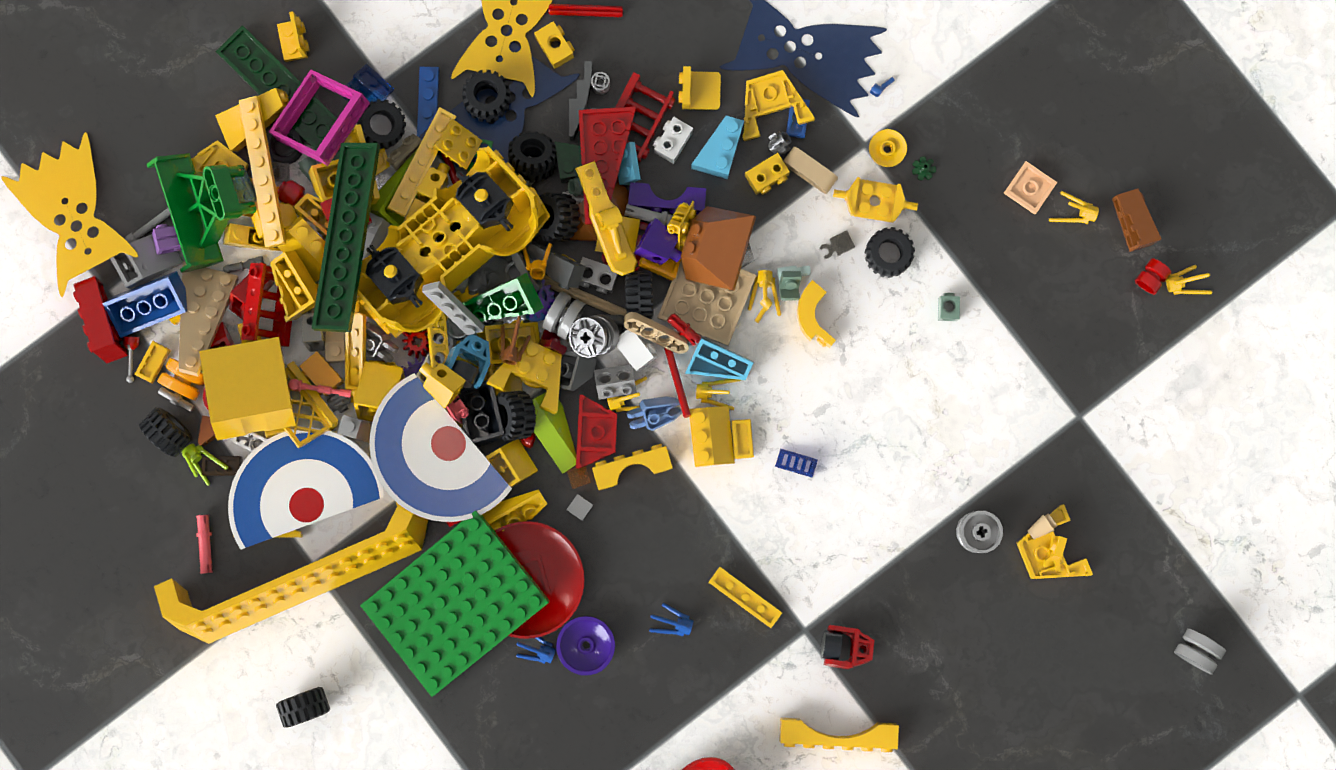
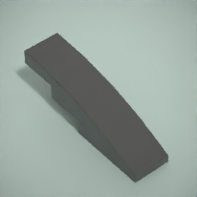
M592 61L584 62V80H577V99H569L570 140L575 139L580 128L579 110H586L592 86Z

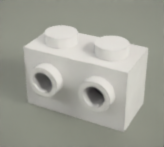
M675 117L665 123L663 127L665 132L662 137L658 136L653 144L655 147L654 153L673 164L693 133V127Z
M626 330L619 336V342L616 346L635 371H642L658 358L656 348L651 343L648 344L643 337L629 330Z

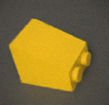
M365 361L353 402L358 419L373 422L376 411L384 397L395 385L405 379L403 368L398 365H383L377 361Z

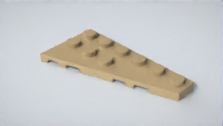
M210 268L182 273V282L186 288L187 311L182 313L180 317L179 372L199 376L202 369L199 351L210 349L229 304L230 292L236 287L239 280L237 275Z

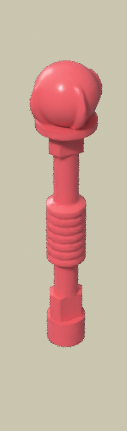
M291 379L288 383V387L292 391L300 392L301 389H308L324 394H339V396L351 398L352 390L347 389L338 390L332 389L329 386L308 385L307 383H302V380L299 381L297 379Z

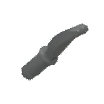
M263 256L248 259L244 263L241 261L236 264H227L223 267V271L230 273L240 270L244 271V269L250 270V263H264Z

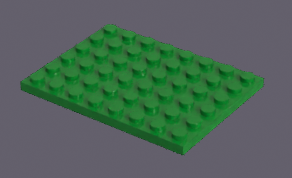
M476 510L472 513L473 518L463 520L360 605L431 697L550 602L485 518Z

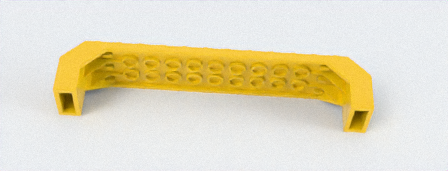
M396 502L397 508L384 532L204 611L193 608L188 591L171 578L154 586L162 617L179 630L210 644L421 551L428 519L411 513Z

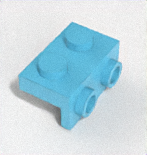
M628 142L626 144L618 174L619 185H630V182L635 183V181L641 180L635 142Z

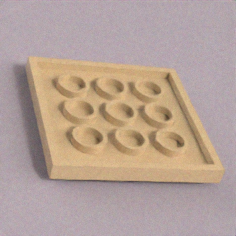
M681 259L676 278L670 284L657 319L668 322L669 316L675 313L686 324L689 323L690 327L698 335L729 346L756 275L741 269L735 290L732 291L686 280Z

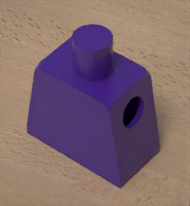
M655 218L647 225L634 254L662 265L669 258L678 262L681 259L682 252L674 248L678 241V236L670 234L667 231V227Z

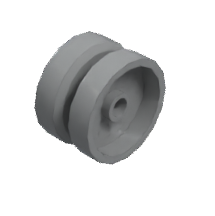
M561 291L549 309L542 328L553 332L558 327L557 336L567 340L571 326L578 319H581L586 303L576 299L569 306L571 296Z
M972 511L965 514L959 520L956 535L960 545L966 550L973 553H988L1000 544L1003 537V527L1000 520L994 514L987 511ZM981 529V535H977L976 531Z
M1187 629L1183 638L1189 645L1179 643L1174 653L1193 666L1213 675L1217 664L1208 656L1222 660L1226 650L1209 637L1192 629Z

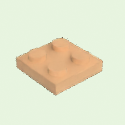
M1025 161L1004 194L1033 214H1036L1057 182Z

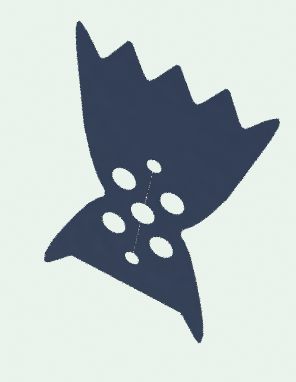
M750 0L753 7L736 59L721 65L720 68L724 70H759L785 65L793 76L811 91L858 118L859 115L850 100L867 97L868 93L857 80L875 75V72L865 62L864 58L882 54V51L870 38L887 31V29L875 26L820 24L795 29L791 22L767 1ZM779 25L786 29V33L782 37H778L774 33L775 27ZM760 34L765 36L764 41L758 40ZM806 34L813 37V43L809 46H805L801 41L802 37ZM792 41L795 43L796 49L794 52L788 53L785 51L784 45L786 42ZM771 48H775L779 53L778 57L774 60L767 57V51ZM821 53L822 58L819 60L816 59L815 54ZM797 57H803L806 60V65L803 68H797L794 65V60Z
M512 27L508 30L506 36L512 34ZM515 41L509 45V49L512 52H518L521 49L515 44ZM501 54L499 55L498 62L503 61ZM532 56L535 79L534 96L530 99L523 97L522 91L526 88L523 82L514 80L509 85L510 92H513L516 96L515 101L509 104V110H513L517 114V118L514 121H508L504 115L503 117L498 116L499 120L495 121L494 124H489L486 119L480 122L477 117L474 119L471 117V113L468 114L464 102H461L449 112L456 116L455 121L478 138L493 141L492 150H497L504 158V162L507 163L509 143L513 141V137H519V133H522L524 110L560 92L574 82L580 74L561 77ZM485 89L478 92L475 98L480 103L486 104L485 100L488 96L497 98L498 94L492 89ZM425 130V131L419 136L420 139H423V137H424V135L426 134L427 130ZM481 143L479 148L488 147V144ZM473 157L471 162L475 163L477 157Z

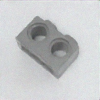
M582 257L580 264L586 266L585 270H592L593 275L590 278L582 276L579 286L589 288V286L597 288L596 291L602 294L612 293L618 274L612 272L608 265ZM605 275L611 278V282L606 285L600 282L601 277Z
M631 364L594 370L599 400L637 393Z

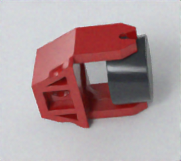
M829 625L828 630L824 631L821 644V659H824L823 665L851 669L866 664L873 659L875 640L863 634L859 629ZM842 634L851 638L850 657L845 661H839L842 648Z

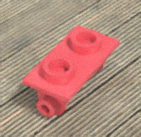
M457 396L446 408L453 420L462 424L460 418H466L469 413L468 408L461 399L454 403L459 398Z

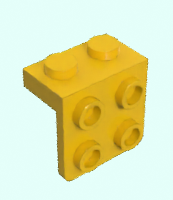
M683 66V72H679V84H683V91H679V102L682 103V109L718 110L720 108V73L691 71L690 66Z

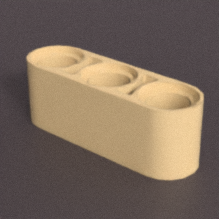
M793 147L783 160L788 169L824 194H827L838 180V177L833 172L797 147Z

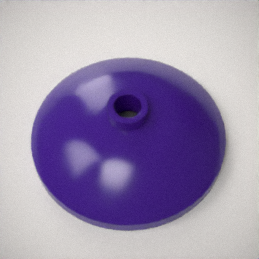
M590 616L577 617L569 621L561 629L556 644L557 654L561 663L569 671L578 675H593L602 671L612 660L615 651L614 636L610 628L603 621ZM585 641L590 643V647L587 649L583 647V642Z

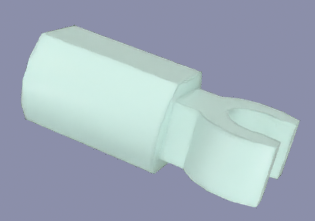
M810 266L777 268L778 281H780L782 271H801L802 276L811 274Z

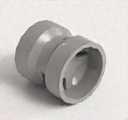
M597 72L591 78L592 89L596 94H606L610 89L609 76L604 72Z

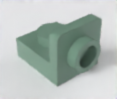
M782 271L778 285L782 301L800 299L801 271Z

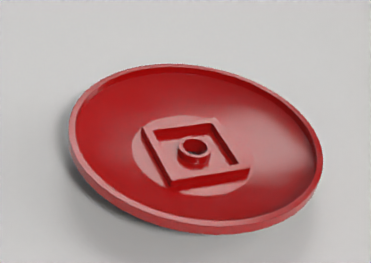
M516 522L495 530L496 534L550 600L547 605L508 636L529 639L542 637L554 632L571 618L583 595L584 569L576 548L561 532L542 523Z

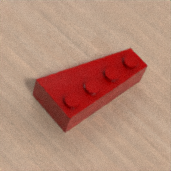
M96 276L73 284L75 289L73 295L79 303L78 313L84 321L82 327L89 339L87 346L90 352L95 353L106 363L129 356L127 350L121 347L120 341H123L122 337L120 338L102 304L108 300L103 283Z

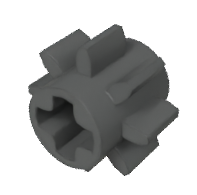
M778 131L768 137L771 140L768 143V147L774 154H785L791 149L788 146L791 144V138L787 133Z
M333 393L329 394L331 398L326 401L333 412L338 410L339 413H343L349 409L347 404L351 402L348 397Z

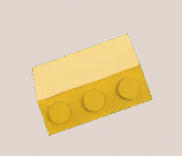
M300 215L284 230L286 244L277 247L283 253L296 251L314 282L320 279L325 240Z
M729 406L689 409L691 413L690 424L695 467L735 464Z

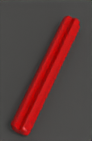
M549 4L548 12L550 15L622 17L623 7Z

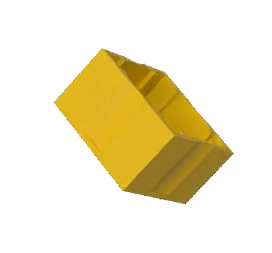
M279 337L199 351L210 421L217 441L244 436L256 431H271L296 426Z

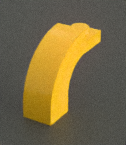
M812 280L804 289L798 301V324L809 341L816 336V341L820 345L830 348L836 340L819 326L815 318L816 305L827 292Z

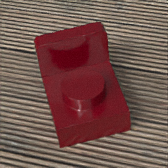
M544 329L539 345L559 354H565L567 347L561 344L562 341H560V337L556 333Z

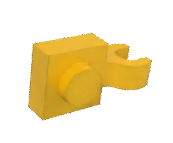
M1055 536V539L1051 540L1049 547L1051 556L1044 560V567H1048L1049 562L1053 561L1055 564L1053 570L1059 569L1060 558L1063 555L1067 538Z

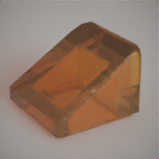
M586 466L567 471L572 489L591 484Z

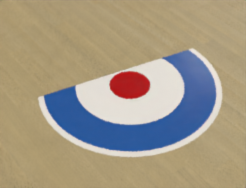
M415 373L400 381L384 397L376 411L371 426L370 455L373 468L381 485L403 508L420 517L434 521H463L473 518L472 513L475 510L480 515L491 510L511 491L512 488L448 412L423 387V383Z
M296 430V437L299 441L307 438L308 432ZM327 431L303 447L298 448L286 432H282L256 447L238 469L229 494V522L239 548L244 549L384 498V490L375 473L372 460L350 439L335 432Z

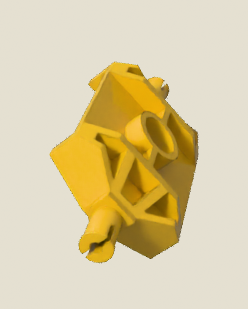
M860 177L856 178L849 190L834 189L833 197L843 198L846 201L850 216L891 223L895 222L902 210L910 209L917 211L918 203L905 200L901 184L893 185L863 180ZM871 197H878L880 204L878 206L871 205L869 201Z

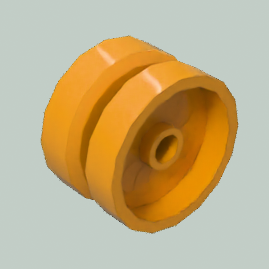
M170 357L166 368L175 375L163 372L157 382L196 401L200 391L191 383L204 386L203 373L200 372L197 377L179 372V361Z

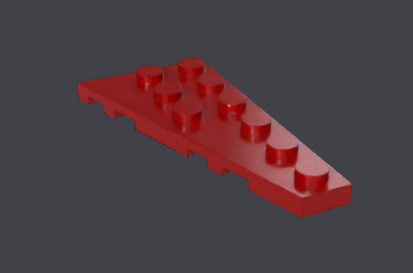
M636 107L579 110L582 166L595 161L610 201L612 200ZM583 190L585 225H593L589 216V203Z

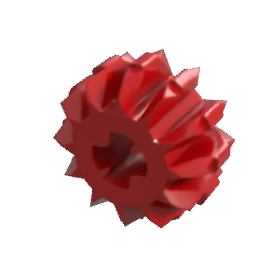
M428 330L411 332V335L405 332L404 335L408 339H402V343L408 344L403 347L404 351L409 350L407 355L411 357L415 353V358L419 359L421 353L423 357H427L425 351L429 352ZM417 338L423 340V343L420 342L422 344L420 347L414 345Z

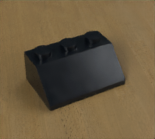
M488 380L483 381L477 389L474 387L471 389L462 388L457 401L461 399L468 408L469 415L461 419L465 434L476 447L491 444L505 435L495 389L486 384Z

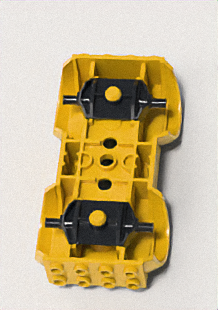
M489 146L479 148L476 151V162L467 174L463 170H459L460 174L456 173V176L460 179L458 182L448 188L433 189V198L400 226L390 225L388 227V235L377 249L373 245L367 247L366 251L370 255L362 261L357 300L387 335L391 333L397 338L404 331L411 333L425 330L435 324L444 312L422 292L423 285L440 281L451 292L494 255L510 256L525 248L534 237L538 227V218L545 213L541 207L543 202L539 199L537 192L532 187L526 185L527 182L524 178L514 172L515 170L511 164L504 162V158L497 150L493 151ZM455 222L460 223L461 227L459 230L451 231L450 227ZM439 235H444V239L441 242H435ZM426 247L430 248L431 252L427 257L420 255L421 250Z

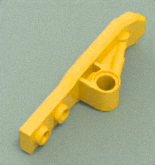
M595 161L577 167L576 172L589 203V216L611 271L621 276L634 272L637 260L624 231L621 213L618 207L609 200Z

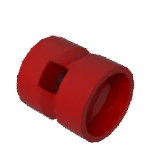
M1151 258L1145 266L1146 271H1141L1135 282L1146 292L1155 295L1162 286L1161 282H1165L1172 272L1164 263Z

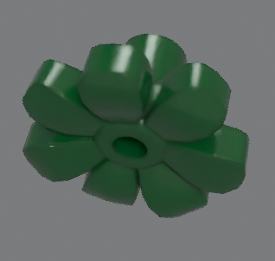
M925 156L920 157L919 161L915 160L912 164L915 167L912 170L913 175L918 174L917 179L920 181L924 180V177L930 180L933 177L931 173L936 172V167L932 166L934 161L932 159L926 161Z

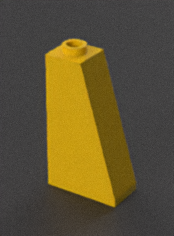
M274 88L258 96L260 98L265 129L280 116L288 104V95L282 89ZM237 105L215 115L229 150L235 152L240 151L247 145L240 105Z

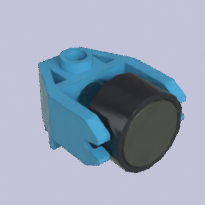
M474 334L467 336L450 349L444 364L466 380L462 388L471 389L474 387L477 389V387H480L490 366L489 342ZM457 356H459V357H461V358H463V359H465V360H467V361L473 363L474 365H472V364H470V363H468V362H465V361L456 360V358H457Z

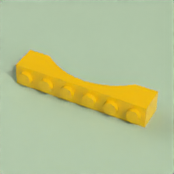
M780 717L779 742L784 743V747H795V744H803V748H815V745H823V749H834V746H842V750H854V747H861L862 751H873V748H881V752H893V749H898L899 725L896 723H876L869 729L857 734L833 736L814 730L800 718Z

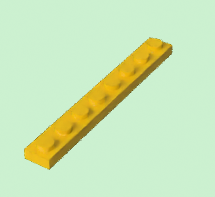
M253 96L239 100L265 247L269 249L285 245L286 238L260 98Z

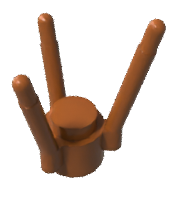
M521 316L517 317L511 346H507V349H505V326L501 325L500 357L502 362L506 364L516 365L517 362H521L522 355L531 338L530 335L527 336L518 352V348L515 345Z

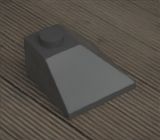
M567 350L565 354H561L560 389L574 391L593 377L597 358L581 357L577 353Z

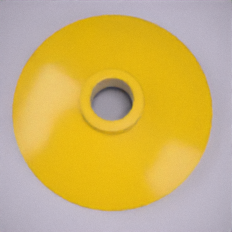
M891 129L877 132L869 143L871 158L875 163L883 167L898 165L904 159L907 152V144L904 137L899 132ZM884 147H889L890 152L886 153Z

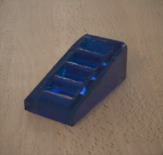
M780 448L775 467L813 478L818 459ZM786 454L788 455V458L786 461V465L784 466L782 465L784 455ZM792 456L796 457L793 468L789 467ZM799 459H802L803 462L801 465V469L798 470L797 466L799 463ZM809 461L811 463L808 472H805L806 463Z

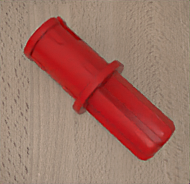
M675 313L669 316L667 319L668 323L678 331L680 336L685 337L691 345L695 346L701 340V336L690 327L689 323L686 324Z

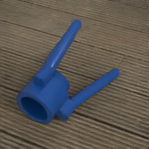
M665 603L662 604L664 608L681 617L677 621L651 615L652 619L675 625L677 630L650 628V632L684 636V634L690 635L694 621L690 620L688 615L682 614Z
M542 637L535 638L545 645H541L540 649L517 642V646L535 652L538 656L517 654L516 657L539 661L544 664L545 662L551 663L556 651L552 647L553 644L547 642Z

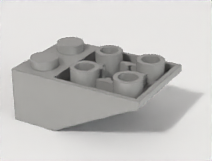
M152 234L129 243L137 252L138 257L119 253L110 258L124 285L129 289L143 285L183 263L178 252L157 255Z

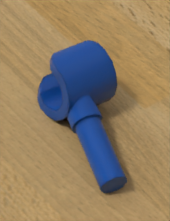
M890 78L881 86L875 83L870 93L875 97L880 96L883 90L895 81L894 78Z

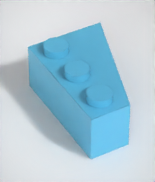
M725 116L693 161L691 169L728 179L744 120Z
M701 338L685 374L746 380L754 361Z

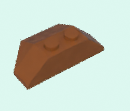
M617 178L611 202L618 207L621 216H624L626 205L629 202V191L624 185H619V179ZM583 200L578 204V212L580 213L578 230L569 239L571 241H597L598 237L593 225H585Z

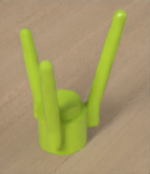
M192 443L182 450V455L194 476L198 477L199 473L206 485L209 486V480L206 476L201 475L202 469L197 463L202 459L201 453L226 470L228 466L207 452L202 446H196Z

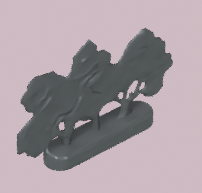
M522 250L510 255L512 258L510 262L502 256L494 255L468 279L469 291L475 292L478 290L479 293H483L511 280L512 278L509 276L508 270L509 267L515 264L520 275L527 272L536 292L543 285L541 280L533 279L530 276V271L526 270V262ZM526 314L520 315L521 321L526 320ZM518 316L504 317L495 321H503L510 324L517 320Z

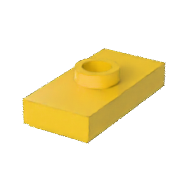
M152 341L134 375L153 384L171 349Z
M751 419L732 420L734 459L754 458Z

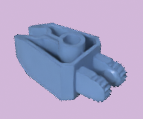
M658 397L642 400L639 408L627 412L628 418L643 417L630 422V428L637 429L646 426L647 429L653 431L674 421L682 414L680 407H676L680 405L678 398Z

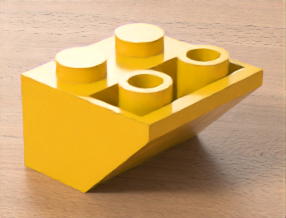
M519 439L500 447L486 456V459L511 488L538 472Z

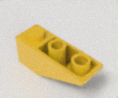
M230 223L225 228L223 245L281 251L278 247L266 248L264 238L258 237L255 227Z

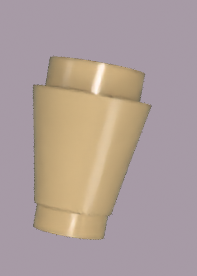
M1048 513L1045 516L1042 515L1027 531L1035 540L1055 531L1054 528L1057 527V524Z

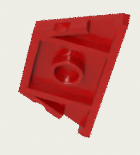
M580 395L576 469L616 453L617 414L584 395Z

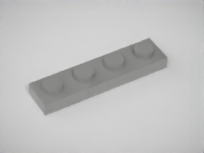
M440 281L423 285L422 292L466 335L483 332L485 325Z

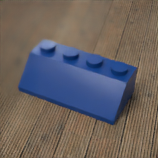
M175 271L115 295L102 304L121 338L185 313L187 311L186 288L178 272Z

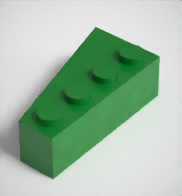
M527 272L462 302L481 322L510 316L535 314L544 308Z

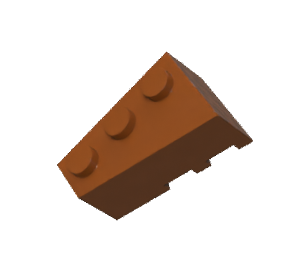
M1138 188L1118 194L1112 198L1130 252L1151 246L1161 240V236L1145 204L1144 196Z

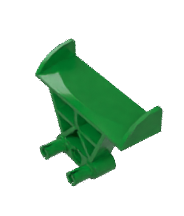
M190 153L155 157L147 163V167L156 168L186 262V265L180 269L181 273L223 262L218 242L229 220L239 218L243 214H254L256 212V206L250 207L255 205L253 201L239 203L232 178L244 176V170L239 171V169H243V166L213 165L206 166L203 172H197L194 169Z

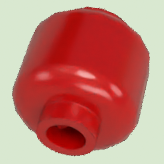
M293 180L283 181L277 190L278 199L284 204L289 203L294 208L305 196V188Z

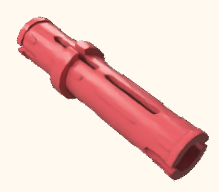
M209 515L196 516L198 528L196 537H198L200 574L213 573L210 544L212 532H210Z

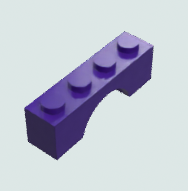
M630 182L628 204L659 213L669 211L670 214L674 215L679 204L684 202L690 206L692 201H694V210H696V215H698L705 209L706 188L687 187L679 198L663 200L652 192L649 184Z

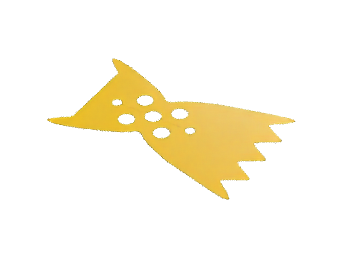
M481 0L488 27L475 38L463 54L452 73L451 79H454L465 70L476 72L482 70L483 73H486L487 69L491 70L492 74L494 71L498 72L499 77L502 75L504 78L523 82L530 96L533 97L535 93L533 62L530 46L525 35L537 24L553 0H517L516 5H511V0ZM497 8L504 11V17L500 20H496L492 16L493 11ZM519 14L527 16L528 21L525 25H519L516 22V17ZM503 25H510L512 27L511 35H502L501 28ZM488 36H495L497 38L495 46L489 47L486 45L485 40ZM518 41L521 44V49L518 52H512L509 49L511 42ZM501 54L503 61L497 62L496 57Z
M86 132L82 137L79 149L63 141L58 160L42 152L39 170H35L22 163L19 181L1 176L7 188L26 210L43 226L59 235L56 267L57 284L61 297L64 296L70 279L119 253L138 257L134 248L105 222L94 217L96 179L89 138ZM63 198H68L67 205L62 204ZM79 203H86L88 206L87 211L83 214H79L76 211ZM63 214L66 218L65 223L60 226L54 223L55 217ZM76 220L81 221V230L77 232L72 231V222ZM93 226L97 227L99 234L94 238H90L87 234L88 229ZM73 238L77 244L74 249L69 250L65 247V242ZM86 248H91L92 250L89 255L85 254Z

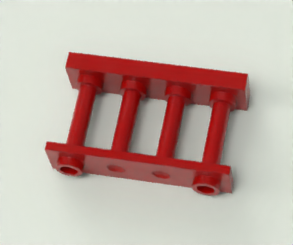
M633 72L615 108L636 107L637 112L655 120L651 130L632 122L631 130L647 137L642 147L635 144L636 153L638 154L637 160L640 163L642 158H647L650 152L648 147L668 108L672 109L676 99H674L673 91H670L668 97L642 85L640 75ZM639 91L663 103L664 105L659 114L634 102L632 99L634 92L637 93Z
M250 263L241 340L257 341V336L265 338L279 337L281 347H289L292 321H285L284 316L286 314L284 306L280 302L279 287H277V293L263 290L265 279L275 281L273 273L266 271L265 263ZM262 298L276 301L274 312L261 309ZM260 317L273 320L272 331L259 329Z

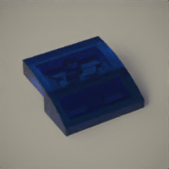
M367 63L345 85L362 93L369 102H374L376 99L384 101L394 91V88Z

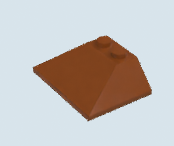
M709 206L691 220L681 254L685 279L734 291L756 216Z

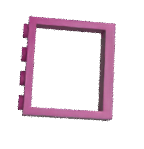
M310 70L273 124L269 133L277 141L328 166L340 149L341 143H344L370 102L362 93ZM322 86L350 99V101L315 151L286 136L318 88Z

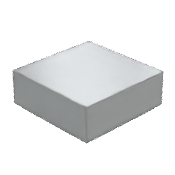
M577 494L567 508V511L583 521L593 507V504Z

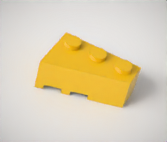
M296 251L282 253L272 260L270 264L276 286L279 287L280 302L283 304L286 314L284 316L285 321L288 322L297 320L302 314H306L315 307L318 287Z

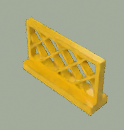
M294 361L287 364L286 372L289 380H302V383L311 385ZM301 389L299 392L301 395L300 401L291 399L292 404L299 405L298 413L294 412V416L297 417L296 426L283 429L298 448L303 447L325 432L334 430L338 425L337 417L318 392L314 390ZM301 405L310 407L312 415L300 414ZM299 418L309 419V428L297 426ZM312 421H320L325 427L320 430L311 429ZM296 430L308 432L307 438L299 441L296 437Z

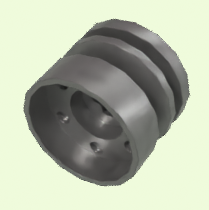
M602 314L578 319L573 323L569 331L570 346L575 353L585 358L609 353L615 349L619 342L618 326L613 319Z

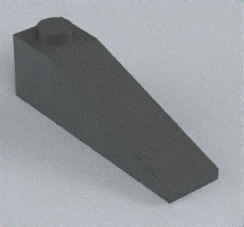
M531 240L526 246L527 253L534 260H543L547 247ZM551 250L547 260L546 273L552 280L559 283V287L569 290L570 287H579L586 266Z

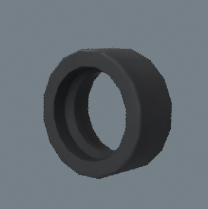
M291 129L287 135L304 145L301 136L294 129ZM270 133L268 134L267 141L270 156L276 162L292 164L302 156V153L294 150L289 156L278 155L274 150L276 139Z

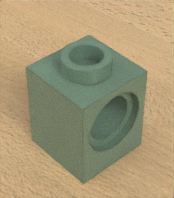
M943 293V296L938 298V321H958L960 319V296H955V293ZM945 302H950L953 305V311L945 309Z

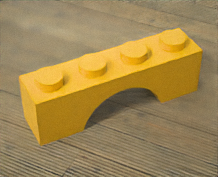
M662 444L650 447L651 451L644 452L641 449L632 452L633 456L625 458V455L614 457V462L607 463L604 460L595 463L596 467H593L592 470L598 490L618 485L621 472L630 465H644L654 474L673 469L667 447H662Z

